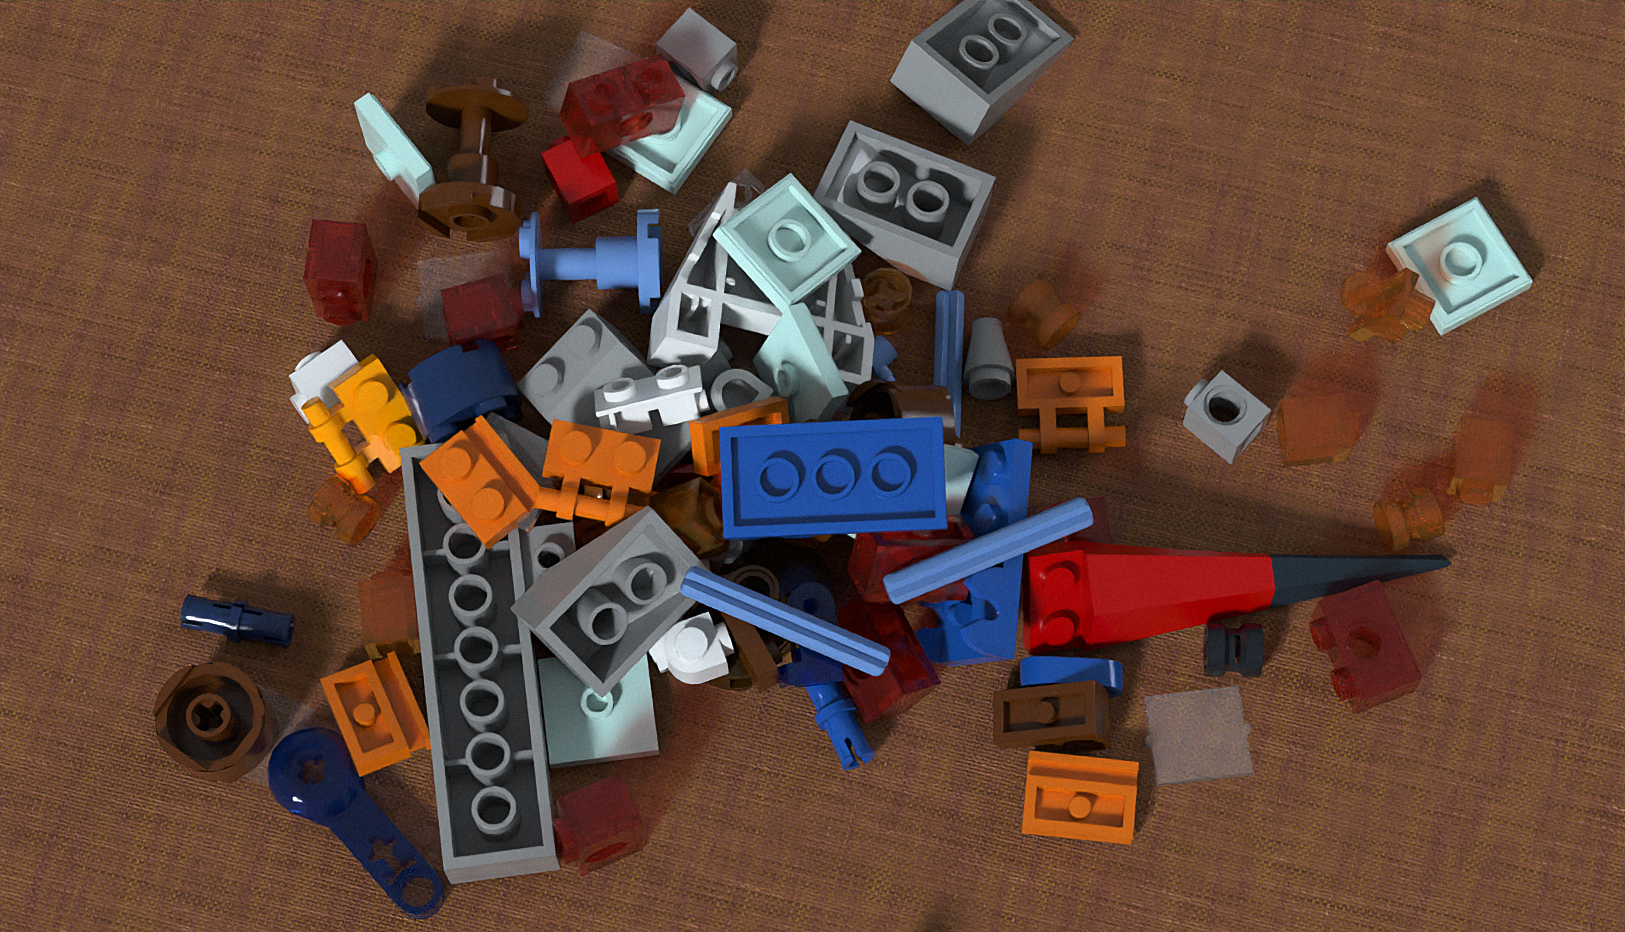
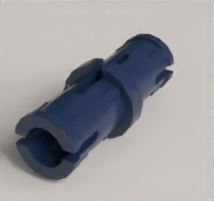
M193 594L186 596L180 620H182L180 625L184 629L216 633L226 636L227 641L241 643L243 639L267 643L268 645L285 649L289 648L295 629L294 614L251 607L248 601L240 599L230 603L211 600Z

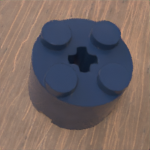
M475 340L479 349L464 353L460 344L444 349L425 359L408 372L411 380L409 385L400 382L399 390L425 445L447 442L459 431L463 430L464 432L476 422L475 419L480 415L497 431L508 429L524 418L520 408L523 398L493 340Z

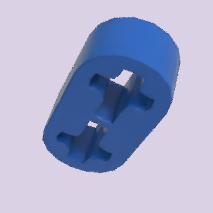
M1054 656L1027 657L1020 661L1019 688L1096 680L1109 690L1110 698L1123 694L1124 666L1117 661Z

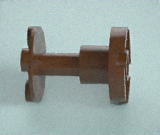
M491 76L474 77L471 79V84L453 86L436 84L427 88L426 112L438 123L460 129L459 152L447 160L446 182L427 187L419 194L418 224L432 234L449 239L450 229L467 231L466 241L471 242L497 241L513 236L517 233V224L521 226L523 202L514 193L498 187L500 165L497 160L490 157L491 132L511 130L527 121L529 113L528 100L510 91L503 90L502 81Z

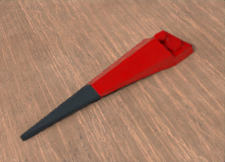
M1076 540L1046 544L1023 553V646L1030 655L1082 647L1087 652L1202 625L1206 622L1220 621L1446 568L1452 563L1441 554H1263L1169 549Z

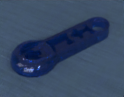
M313 726L299 728L283 737L272 751L267 767L269 788L276 801L289 812L328 827L406 916L420 920L435 915L442 907L445 899L444 886L440 878L366 792L363 776L359 777L343 736L334 730ZM310 760L316 766L319 760L326 763L321 769L325 778L317 784L311 778H309L308 784L301 781L306 775L302 766ZM379 840L384 845H388L393 841L396 842L392 852L397 861L404 867V870L399 873L392 885L388 884L386 880L396 875L385 860L378 859L374 863L370 861L375 856L372 845ZM414 860L416 864L405 869L409 861ZM416 878L428 879L434 885L433 898L429 903L420 907L409 905L404 901L403 896L405 886Z

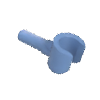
M878 335L874 338L871 374L877 376L879 380L896 381L893 373L887 366L897 358V352L885 337Z

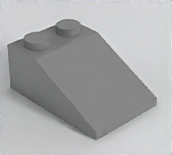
M964 0L911 40L890 82L968 146L1002 118L1069 48L1074 38L1028 0Z
M850 120L813 198L843 231L899 271L951 292L988 211L996 177Z
M589 308L516 386L551 425L553 419L601 428L599 417L595 413L594 391L603 389L604 385L616 379L631 378L635 381L656 376L657 371L652 365L647 364V360L617 328ZM659 409L649 411L653 425L652 430L633 434L661 440L652 489L692 448L689 421L663 427Z
M647 505L549 568L515 602L510 610L578 679L603 698L696 602V600L688 598L680 592V586L687 570L691 566H696L708 572L710 571L658 514Z

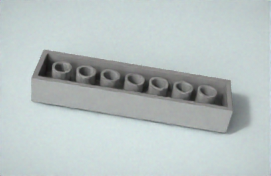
M498 435L511 450L508 435ZM445 442L400 448L444 872L450 884L561 870L534 633L510 610L515 602L526 592L519 535L521 524L487 550L419 464V462Z

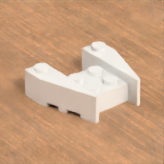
M729 182L710 209L652 317L647 356L648 365L660 368L672 365H684L688 368L699 365L702 371L717 351L720 323L770 335L782 316V312L712 236L721 224L739 212V210L734 209L737 185L735 183ZM851 263L800 302H804L807 305L849 392L837 410L849 413L853 408L845 406L854 389L861 383L871 380L874 336L871 323L865 322L861 306L864 294L860 278L855 279Z

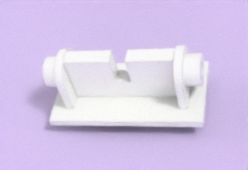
M672 365L658 371L656 376L635 381L631 378H620L607 383L603 389L594 391L595 413L599 417L601 428L628 434H636L653 429L649 414L651 410L659 409L663 427L700 418V412L710 410L707 395L702 385L699 365L688 368L684 365Z

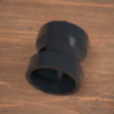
M1206 622L1203 637L1205 677H1222L1227 672H1239L1243 677L1260 678L1263 667L1262 625L1260 623H1243L1239 628H1227L1223 623ZM1235 638H1237V640H1236V663H1235Z

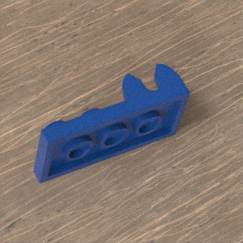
M942 417L719 427L723 538L726 540L750 541L768 537L795 539L813 537L814 535L948 529Z
M1015 438L969 448V450L978 454L979 458L948 550L1027 518L1033 442ZM1023 554L913 598L921 607L933 609L938 616V623L934 629L922 627L905 635L904 639L908 649L924 661L950 667L1014 659Z

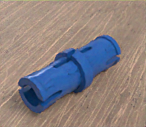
M827 658L815 660L813 664L819 674L821 683H819L815 672L811 671L808 664L798 672V677L803 682L817 710L814 719L821 730L827 731L841 761L843 770L858 768L860 766L851 749L852 745L857 756L861 757L864 764L868 763L875 756L855 717L858 709L851 698L846 699L831 667L830 660Z

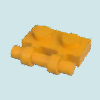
M373 354L328 384L338 398V403L327 410L320 397L317 396L306 401L301 407L310 421L308 430L316 442H324L336 460L333 465L334 469L342 480L350 481L358 494L369 491L376 484L367 470L369 463L377 458L383 468L391 473L401 466L400 448L425 445L401 392L380 360ZM351 420L365 439L355 447L351 446L341 431L343 426Z

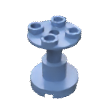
M638 209L637 236L596 237V247L542 249L538 212H532L531 219L523 220V227L519 228L520 258L530 259V272L525 273V280H522L521 283L523 311H534L535 318L542 317L543 281L597 279L598 290L638 289L641 315H654L662 300L653 298H660V285H663V251L661 226H651V224L659 223L660 209Z

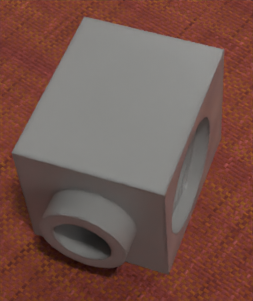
M688 8L656 42L658 64L709 95L716 89L718 91L724 90L737 74L736 43L691 8Z
M1221 370L1210 383L1204 378L1201 379L1186 396L1183 403L1188 407L1183 426L1232 465L1265 429L1271 409ZM1218 406L1226 407L1234 413L1236 418L1230 422H1221L1213 418L1209 410Z

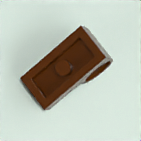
M749 565L739 568L728 575L721 576L748 589H760L769 598L780 602V587L777 578L770 570L762 566ZM713 608L720 623H725L731 642L759 693L778 684L777 664L783 662V659L771 635L767 632L760 636L758 632L763 630L762 628Z
M1096 680L993 691V744L1000 749L1055 744L1062 749L1078 752L1099 751L1109 748L1111 745L1110 692Z

